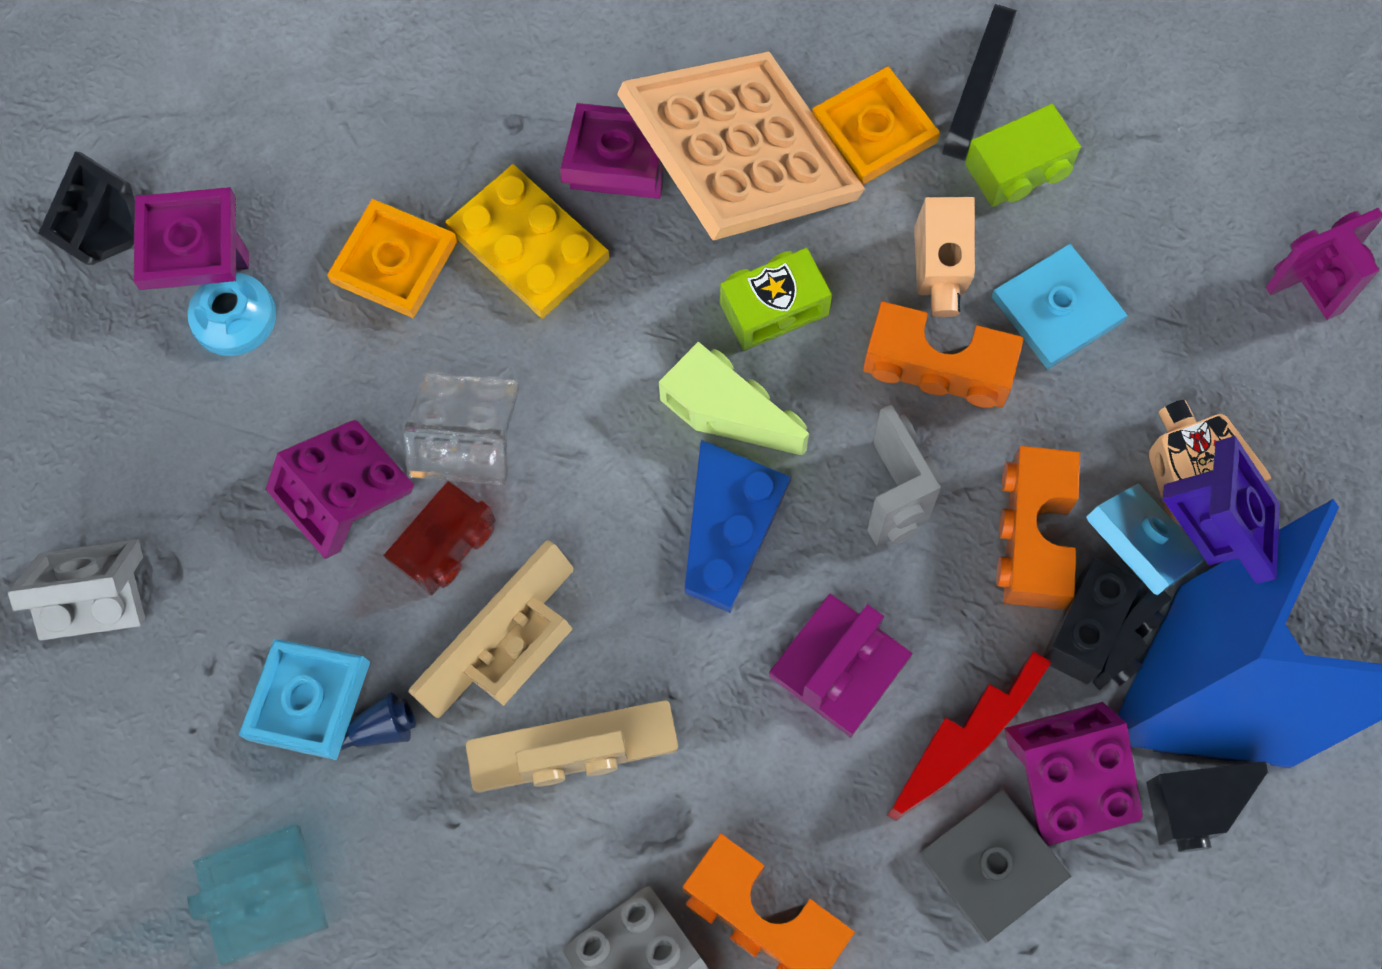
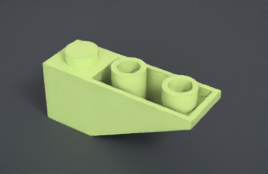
M697 342L659 381L660 401L696 431L801 456L807 451L809 433L806 431L807 427L802 419L791 410L786 409L784 412L770 401L769 394L758 382L753 379L745 381L733 371L734 367L730 360L716 349L710 352L700 342Z

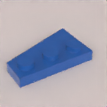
M701 439L685 579V594L731 613L790 485V476Z

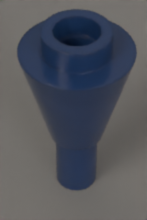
M391 692L351 720L340 751L351 746L362 747L408 742L411 737L410 729L416 726L415 716L406 699L399 700Z

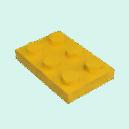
M514 164L508 167L445 221L447 230L454 232L456 239L541 319L548 315L610 259L608 249Z

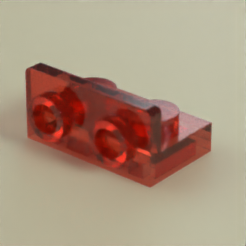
M448 480L383 556L390 564L430 595H433L440 586L445 588L455 580L462 568L460 562L472 548L477 550L488 541L493 533V523L496 519L489 505L484 501L476 502Z

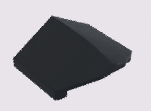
M75 151L38 234L86 265H94L130 249L134 244L135 198L130 183L82 152Z

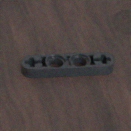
M995 4L949 128L942 151L943 155L965 160L1007 44L1017 10Z

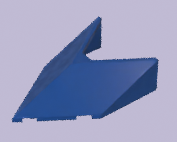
M1334 499L1279 529L1277 579L1256 584L1239 558L1221 562L1177 589L1170 604L1171 607L1165 617L1166 619L1156 632L1141 663L1143 667L1137 671L1118 713V716L1127 723L1131 747L1152 749L1153 752L1235 762L1239 760L1252 762L1266 761L1270 766L1291 768L1382 720V664L1305 655L1285 624L1339 509Z

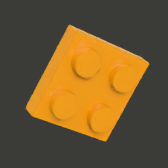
M889 66L812 108L813 115L862 185L938 143L940 131Z
M372 199L327 276L330 282L336 286L414 319L454 249L457 239L454 232Z

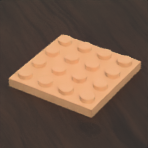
M769 51L626 80L622 82L617 93L713 241L857 201L865 190L862 183Z

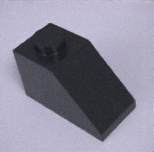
M1266 761L1163 773L1147 781L1146 784L1159 845L1177 843L1179 853L1212 848L1210 839L1229 831L1268 773Z

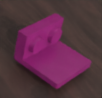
M352 420L278 452L265 490L319 553L327 559L341 552L352 522L411 494L414 484L357 420Z
M1104 702L1004 728L1008 748L1025 766L1037 832L1047 846L1138 822L1143 818L1127 723Z

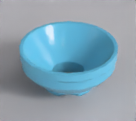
M236 273V281L202 284L193 294L187 311L188 323L194 337L202 347L220 356L243 355L259 347L270 336L277 316L276 305L269 291L261 282L243 273ZM233 293L237 295V305L232 311L226 314H217L212 311V303L220 294Z

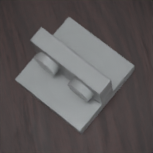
M139 539L39 553L7 592L12 610L30 609L39 641L141 626L145 620V615L134 576L135 569L143 559Z

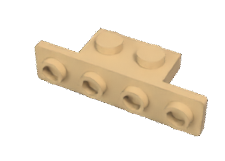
M545 541L410 687L409 693L435 718H440L472 682L504 706L572 631V627L563 617L544 604L574 570L560 549L551 541Z
M667 700L471 739L466 742L471 784L473 790L477 793L533 782L536 787L554 785L565 781V775L586 771L587 776L607 774L618 770L617 764L678 751L671 707Z

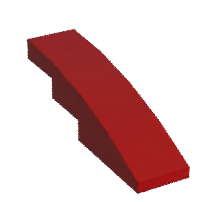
M1033 651L1022 665L1007 693L989 684L980 696L963 728L945 717L887 816L897 821L940 792L976 760L1023 707L1052 662Z

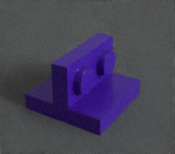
M1236 436L1216 441L1213 470L1164 484L1162 499L1208 565L1239 558L1256 584L1277 579L1280 503Z

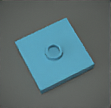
M1071 244L994 289L991 296L1019 334L1024 337L1025 342L1047 370L1123 324L1128 317L1126 312Z
M1139 483L1098 505L1086 517L1087 521L1156 595H1159L1205 560L1192 540Z
M274 639L238 736L247 741L337 760L370 661L360 655Z

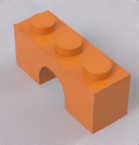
M881 301L868 346L863 372L870 373L874 378L885 383H898L901 381L917 385L922 391L931 395L942 396L951 394L963 397L970 404L977 407H1004L1012 388L1024 337L976 325L969 346L965 350L956 354H944L933 349L925 338L924 329L928 317L927 312Z
M1020 446L1012 462H1005L1002 474V491L1010 492L1009 509H1002L999 523V538L1007 539L1006 557H999L996 572L997 587H1004V604L1064 610L1074 598L1076 548L1058 546L1047 541L1039 532L1036 519L1038 516L1047 513L1063 515L1070 513L1079 499L1081 452Z
M720 833L682 887L683 892L690 896L685 906L711 925L716 917H718L734 929L729 939L755 958L762 950L779 963L776 969H831L855 931L811 899L808 900L799 915L790 922L773 924L763 920L752 906L750 893L753 885L764 871L765 865Z

